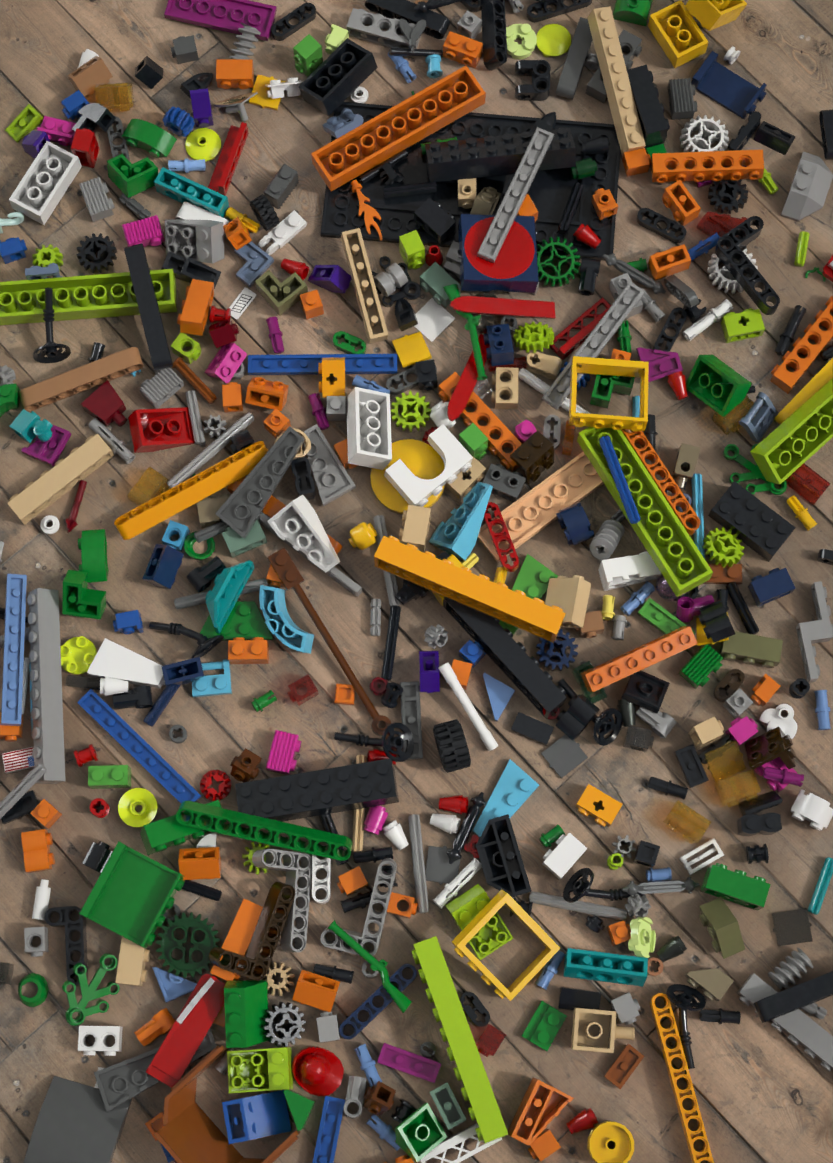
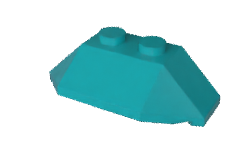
M250 560L223 569L221 574H217L212 591L209 590L205 597L214 629L218 634H220L255 568Z

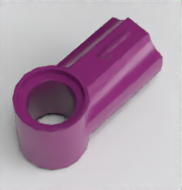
M712 595L695 599L681 597L677 602L676 618L682 622H690L693 616L701 614L699 608L713 603L714 598Z

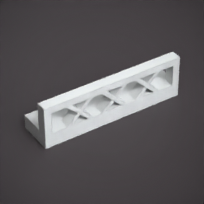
M476 1123L441 1142L420 1161L421 1163H426L425 1161L431 1158H437L441 1160L440 1163H443V1161L460 1163L499 1142L502 1138L479 1146L480 1141L477 1137H474L476 1135L475 1128H478ZM468 1138L478 1140L476 1148L472 1151L463 1149L464 1142ZM462 1142L460 1148L455 1146ZM450 1148L459 1150L457 1159L453 1161L445 1159L446 1151ZM462 1151L466 1152V1154L463 1156H461ZM444 1152L442 1157L437 1156L438 1154Z

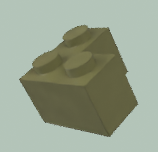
M268 270L255 281L256 290L279 316L300 301L301 294L308 292L306 283L296 272L280 283Z
M721 897L699 906L701 915H699L700 921L703 926H707L708 933L714 940L711 944L716 953L719 952L723 959L745 950L738 921Z

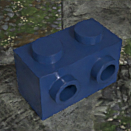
M509 324L487 326L483 339L484 345H488L486 357L490 359L491 366L514 364V349Z
M156 544L142 579L158 588L171 589L175 582L177 571L182 564L184 554L168 545Z
M775 568L769 571L767 576L762 577V575H758L751 579L752 582H750L748 588L757 607L786 596L795 590V586L786 568L781 570Z

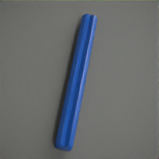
M601 437L599 442L631 524L638 523L641 518L610 437Z

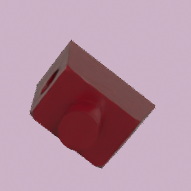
M108 380L81 403L85 412L97 418L105 426H109L114 421L121 427L127 422V418L122 414L126 407Z

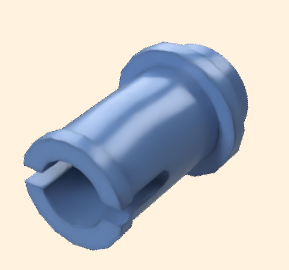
M651 867L649 870H646L647 882L672 879L670 867L653 869Z

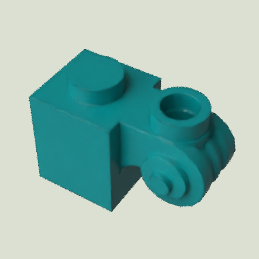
M23 409L9 427L19 437L31 443L36 436L42 442L48 441L52 436L51 428L53 425L46 419L41 421L40 416L35 412L31 411L29 413Z

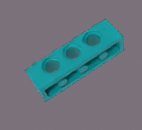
M162 167L154 181L158 193L182 204L183 202H189L221 217H224L229 208L227 196Z
M568 948L564 958L563 977L643 987L647 979L648 958Z

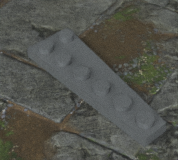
M289 426L215 514L245 539L305 439Z
M211 1029L208 1030L189 1064L210 1053L216 1047ZM159 1048L94 1072L107 1112L160 1082L145 1073Z

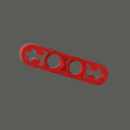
M488 502L484 521L503 569L507 572H514L519 567V558L498 505ZM489 508L494 511V520H492L490 513H487ZM496 524L503 527L499 533L492 531V527ZM502 541L508 542V549H500L498 547L499 543ZM507 554H509L511 561H514L513 566L506 564Z

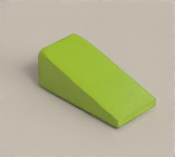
M28 104L5 131L18 143L43 122L44 117L32 105Z

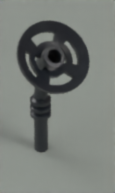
M47 287L45 288V309H43L46 344L33 352V358L40 363H56L68 358L71 350L67 345L54 342L53 321L55 320V310L53 309V288Z
M151 621L149 624L150 629L167 631L169 634L174 635L182 634L197 640L199 646L191 658L204 656L224 638L222 634L207 638V636H203V634L183 627L182 624L178 623L165 624Z
M563 678L557 683L565 690L570 699L574 696H580L573 691ZM615 708L606 709L599 717L596 715L591 720L595 724L593 728L594 740L602 746L612 743L622 727V715ZM613 730L611 734L604 739V735Z
M402 723L388 725L383 732L382 739L369 738V735L365 737V735L361 736V734L351 735L335 732L334 740L356 743L357 746L360 744V746L365 745V747L368 745L383 747L386 756L395 762L407 760L414 749L413 735L410 729ZM394 728L400 729L403 732V734L399 731H394ZM407 740V748L404 753L402 751L404 745L403 741ZM390 753L397 754L398 757H394Z
M582 868L573 874L563 891V898L569 903L576 902L583 896L610 899L611 901L630 897V894L622 891L621 888L618 891L617 889H614V891L612 889L609 891L590 889L594 873L589 868ZM570 892H573L575 895L572 899L570 897Z
M674 984L668 987L666 994L668 999L679 1008V1036L681 1037L680 1040L682 1041L688 1069H692L695 1066L691 1050L692 1041H690V1032H688L687 1010H702L706 1005V999L698 990L690 986ZM678 991H680V992H684V993L675 995L673 992H678Z

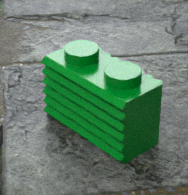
M705 644L678 674L695 689L699 685L703 687L710 680L707 676L712 671L716 673L721 668L722 664L720 662L723 657L710 645Z

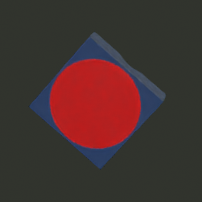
M461 214L458 224L459 250L461 253V291L503 290L507 292L535 293L538 284L534 216H516L495 263L478 257L477 253L495 215Z

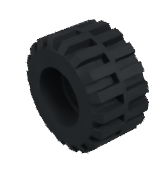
M455 719L434 725V738L444 770L449 773L470 767V753L460 722Z

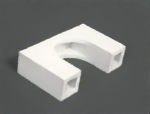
M444 424L432 432L427 440L444 462V471L438 477L429 480L418 478L401 459L385 470L384 476L409 505L423 507L429 501L428 498L431 495H438L446 483L450 485L457 479V474L461 471L465 473L472 466L473 457Z

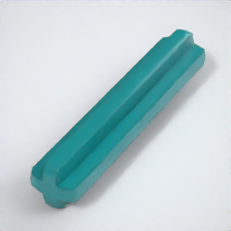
M827 857L825 859L808 907V912L812 914H819L833 874V858Z

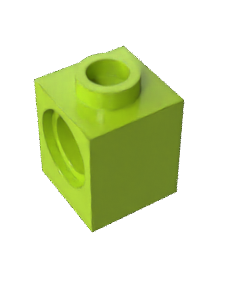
M180 333L170 346L172 353L178 357H183V360L189 364L193 360L196 361L201 355L200 344L184 333ZM185 347H192L188 352L183 351Z

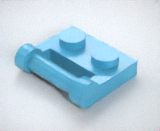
M223 659L220 662L201 663L203 671L224 669V674L203 676L193 681L192 696L204 697L232 694L230 663L228 659Z

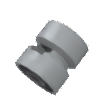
M395 262L385 268L386 272L382 271L373 277L375 285L386 297L395 292L396 287L400 288L408 282L406 274Z

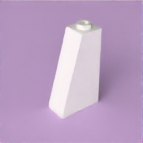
M106 638L87 671L90 677L97 679L105 678L106 676L128 681V684L151 686L161 689L162 685H166L162 665Z

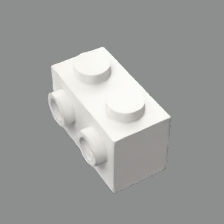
M568 833L567 836L562 834L555 842L558 846L553 851L549 849L542 857L545 860L542 865L559 880L587 850L571 833Z

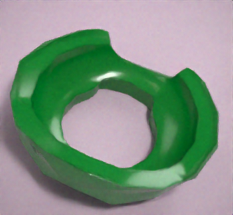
M192 532L184 541L185 552L195 560H203L211 556L215 550L213 537L207 539V551L203 554H197L193 550L196 540L194 538L195 532Z
M30 973L23 977L18 984L20 1001L26 1006L36 1007L42 1004L48 996L49 988L47 981L39 974ZM28 982H34L38 987V993L32 998L22 995V986Z

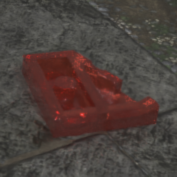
M708 211L696 228L709 237L716 232L719 237H722L747 220V218H734L728 214L720 215L716 212Z

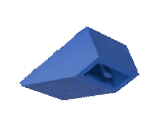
M284 1090L222 1102L229 1144L292 1131Z

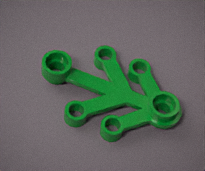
M729 444L725 447L723 455L727 460H734L750 471L749 473L741 474L732 473L729 478L731 484L734 482L733 476L738 477L739 480L735 481L738 484L742 481L762 479L766 482L765 484L755 485L750 483L745 489L748 491V487H752L754 489V492H750L752 495L764 491H770L774 495H781L786 491V481L780 484V489H776L774 487L776 483L766 481L757 463L754 465L740 455L739 448L736 445ZM754 444L751 450L754 449L758 444ZM732 451L734 456H729L727 452Z
M106 953L101 956L99 961L100 967L89 985L86 977V966L82 963L74 965L73 972L78 977L82 995L78 1004L74 993L76 985L71 981H66L62 986L63 991L67 994L69 1009L66 1011L65 1018L70 1025L78 1026L84 1022L86 1016L108 1011L109 1004L103 999L98 1000L94 1006H86L91 1000L109 994L116 995L119 992V985L113 981L109 982L106 987L97 989L106 972L116 968L117 958L114 955ZM106 958H110L108 964H104ZM82 966V972L77 973V969ZM71 984L72 989L67 991L66 987ZM112 985L116 986L114 991H110ZM105 1003V1007L100 1009V1004ZM74 1012H78L76 1018H72Z

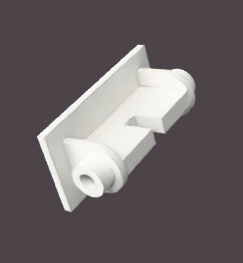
M298 77L288 78V82H281L280 79L270 80V84H265L266 87H270V90H267V96L271 99L283 98L284 90H287V97L300 96L301 92L298 86L303 81L298 80Z

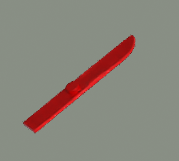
M461 296L455 298L450 303L451 308L466 313L556 318L555 302Z
M480 334L478 340L483 365L485 366L487 361L486 348H488V345H484L483 334ZM473 351L448 404L447 415L450 421H454L463 413L478 381Z

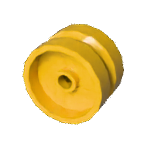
M604 1121L597 1124L590 1131L587 1138V1149L590 1157L596 1163H627L634 1152V1139L631 1132L624 1125L614 1121ZM609 1141H613L615 1146L613 1149L608 1148L607 1144Z

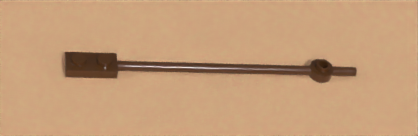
M283 548L268 556V561L287 591L292 588L294 589L372 717V731L376 735L382 736L385 728L391 724L390 719L378 714L301 588L300 583L304 582V579L289 554ZM384 722L385 728H380L378 723Z

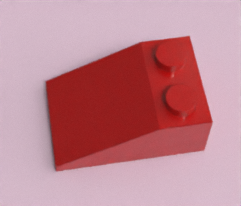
M188 407L135 410L128 417L134 453L154 452L195 443Z

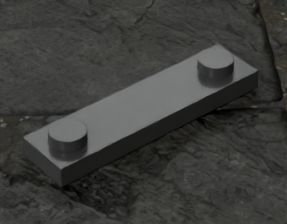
M419 681L400 682L403 688V692L400 695L402 724L410 729L414 739V749L407 760L423 759ZM404 740V741H403V742H404V745H403V752H404V753H405L406 748H407V740Z

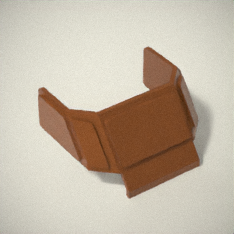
M222 1045L221 1047L216 1046L170 1089L172 1092L165 1097L164 1127L156 1132L154 1136L177 1163H273L299 1139L298 1135L301 1132L296 1130L266 1159L244 1158L232 1144H229L226 1136L195 1102L197 1077L228 1050L226 1046Z

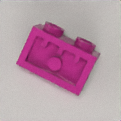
M44 116L41 127H37L36 131L46 132L50 142H58L60 145L68 146L72 145L75 135L72 128L76 123Z
M235 343L221 346L204 373L209 377H217L227 384L240 367L247 353Z

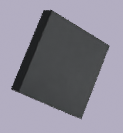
M640 670L630 676L621 698L654 713H658L670 683Z

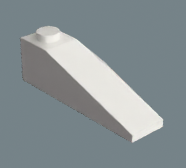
M304 495L291 501L267 521L278 537L290 542L295 550L303 552L308 556V560L325 573L340 562L315 510Z

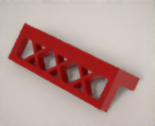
M241 122L240 128L230 126L208 186L209 189L226 196L249 134L247 123Z
M602 297L554 337L553 345H549V347L563 361L584 343L612 305ZM600 305L606 308L601 314H596L597 308ZM585 318H594L587 326H583ZM580 329V332L574 337H569V331ZM559 340L567 341L559 349L555 346V343Z

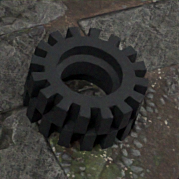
M262 194L250 201L254 215L266 231L280 223L277 213L265 195Z

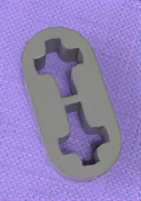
M549 415L544 421L543 436L549 440L550 435H553V441L556 442L553 443L555 451L560 443L561 420L556 415ZM551 420L554 421V424H557L554 426V431H550L549 423Z

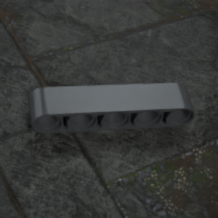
M580 17L555 94L572 100L593 41L588 19Z

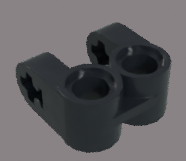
M520 60L515 63V74L519 76H532V85L516 86V99L544 101L549 97L551 67L547 61Z

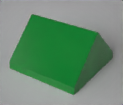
M287 1089L283 1092L299 1131L305 1128L316 1101Z
M424 1103L395 1128L396 1144L417 1163L447 1138L445 1131L428 1103Z

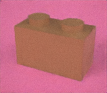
M98 56L93 57L67 75L76 91L79 90L84 97L92 95L99 86L102 87L108 84L109 79L113 77L102 58Z

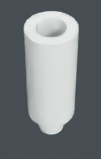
M41 879L40 887H36L32 919L45 920L44 916L48 910L51 888H48L49 880Z

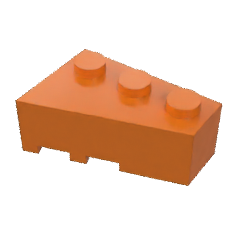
M533 1077L510 1124L508 1135L529 1146L574 1098Z

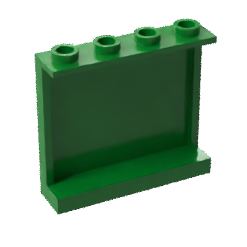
M118 841L79 914L146 948L147 945H152L156 937L154 932L157 927L160 928L164 923L166 917L163 915L166 910H170L175 902L173 897L176 891L182 889L185 880H183L184 875Z

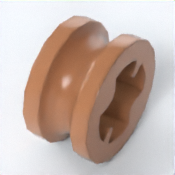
M655 957L648 959L647 974L657 976L662 973L663 962ZM651 961H654V964L656 962L659 964L656 973H654V970H649Z

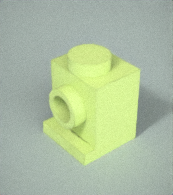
M334 24L331 25V34H328L325 39L326 53L331 55L347 38L349 39L348 30Z

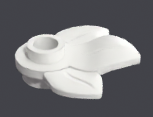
M780 704L776 708H768L760 716L759 720L768 724L767 731L779 726L785 735L788 734L791 739L794 738L797 732V723L793 719L794 710L788 704ZM782 710L788 711V715L786 717L781 716Z

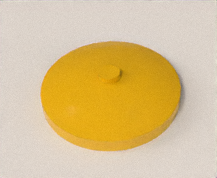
M403 439L393 442L392 460L383 470L371 468V486L377 499L386 508L399 514H403L404 510L407 511L409 504L384 476L387 468L401 459L415 476L425 480L434 479L444 471L443 460L436 450L427 443L414 439ZM445 485L438 495H431L428 498L429 501L423 507H432L441 497Z

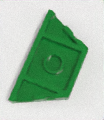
M237 601L220 634L216 633L210 614L200 634L207 636V638L222 634L224 636L222 641L233 640L236 637H242L245 640H252L254 637L273 640L255 601Z

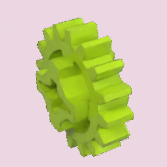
M533 321L530 325L525 323L524 327L518 326L519 330H515V346L519 347L521 351L526 349V353L530 350L533 353H536V350L543 352V348L549 349V345H553L554 332L552 327L548 328V324L542 325V322L535 324Z
M409 391L407 396L403 392L402 398L395 397L397 403L392 402L391 406L394 409L390 410V414L393 415L392 422L397 421L396 427L402 426V431L409 428V431L412 432L413 428L420 431V425L426 426L425 421L430 420L429 414L431 410L428 408L430 403L425 402V396L419 398V392L412 395V392ZM399 407L401 408V411H403L401 413V416H399L398 414ZM421 407H422V409H423V415H422V416H421V413L419 412Z
M724 527L720 531L718 528H715L703 540L705 544L702 547L707 549L704 554L710 555L709 560L712 561L714 559L715 565L721 563L724 568L727 564L729 567L737 564L744 555L742 552L744 546L740 545L742 540H737L738 534L732 535L731 529L726 532Z

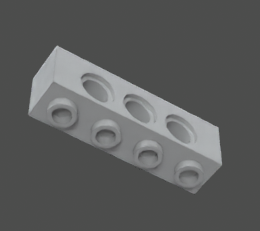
M352 9L346 26L350 37L389 48L410 49L409 41L406 37L398 35L402 33L399 27V19H391L381 14L369 13L364 9ZM410 23V24H409L410 27L412 28V30L414 29V27H415V25H416V24H414V23ZM421 36L416 41L415 49H417Z

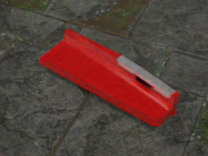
M202 975L145 1073L171 1088L181 1079L224 1005L225 984L213 975Z

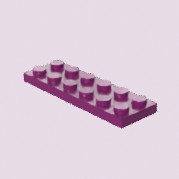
M168 0L164 16L167 19L242 35L238 28H244L241 24L244 23L261 32V35H255L257 39L268 41L277 6L250 0Z

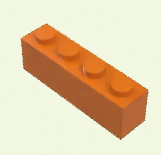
M243 899L221 948L245 956L263 907ZM213 965L210 972L226 981H239L241 977L239 974L224 970Z

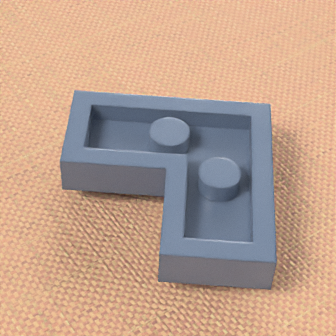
M252 241L238 250L234 249V253L246 262L236 273V277L251 288L255 281L271 266L274 259Z

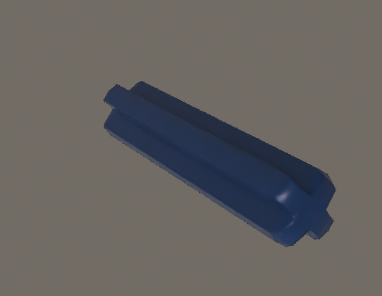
M169 685L164 688L144 718V722L147 725L154 726L180 685Z

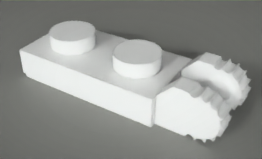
M294 210L267 233L268 235H265L258 245L262 248L272 240L274 243L266 250L268 255H272L304 229L307 222Z

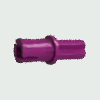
M269 317L266 319L269 329L268 337L271 339L274 353L281 354L284 352L283 333L280 331L278 318Z
M314 393L309 395L308 399L313 410L312 415L315 416L320 430L328 429L329 423L325 414L326 408L323 407L320 394Z
M765 767L763 771L764 778L779 781L781 784L788 783L801 787L803 784L801 781H804L803 774L788 772L787 769L779 770Z

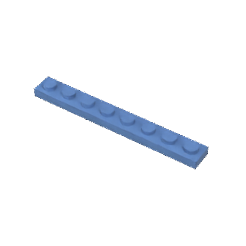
M7 574L1 700V725L21 726L27 575Z

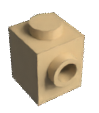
M476 178L458 180V207L472 208L477 196Z

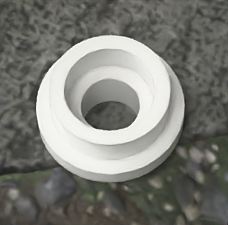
M360 86L351 94V100L354 103H365L369 97L367 89Z
M48 515L41 520L40 526L44 533L54 534L59 530L60 522L55 516ZM48 522H53L51 527H47Z

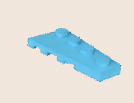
M511 759L506 765L473 829V832L479 838L490 819L507 814L511 818L539 787V784Z

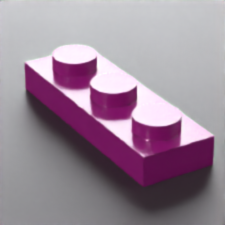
M386 1043L383 1044L377 1063L433 1083L436 1081L441 1066L439 1062Z

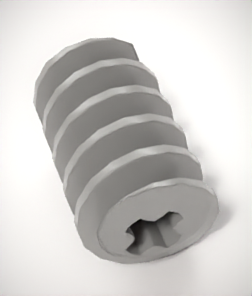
M241 23L244 28H238V31L242 35H236L239 42H233L237 49H231V52L235 55L229 56V58L249 59L248 56H253L254 53L250 49H256V46L252 42L259 41L255 35H261V32L254 27Z
M606 520L602 523L590 544L591 554L595 558L600 560L610 558V555L613 554L625 533L623 525L616 520Z
M798 947V952L792 951V957L786 956V962L781 961L779 963L781 968L776 966L774 967L775 973H768L773 983L781 990L783 987L789 989L788 982L795 985L794 977L802 978L799 973L800 971L807 974L806 966L811 969L814 968L809 957Z

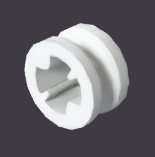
M732 46L724 56V60H728L729 64L732 65L740 55V51H736L735 47Z

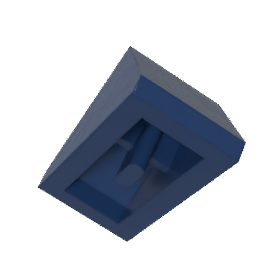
M200 657L161 666L166 686L189 684L204 676Z

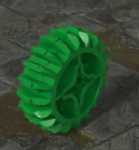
M549 237V244H547L546 240H542L544 247L539 244L536 246L539 252L537 251L538 274L541 275L538 281H542L543 278L546 279L544 285L551 281V287L555 286V282H558V286L561 287L562 280L565 284H568L569 280L567 277L573 280L575 277L572 273L578 274L579 271L574 267L580 266V262L575 261L580 259V255H574L578 251L577 248L570 249L573 246L572 242L568 246L565 245L567 239L560 243V237L556 238V242H553V238ZM555 248L564 250L568 257L560 256ZM550 249V258L540 262L542 254ZM553 257L560 260L557 268L554 264H551ZM567 262H571L569 270L561 275L560 267ZM542 268L552 269L555 276L547 274Z

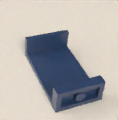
M712 51L693 76L691 84L695 85L697 91L745 120L748 114L750 115L757 108L756 103L758 101L762 102L766 96L765 89L767 84L763 83L760 88L756 87L716 62L718 54Z

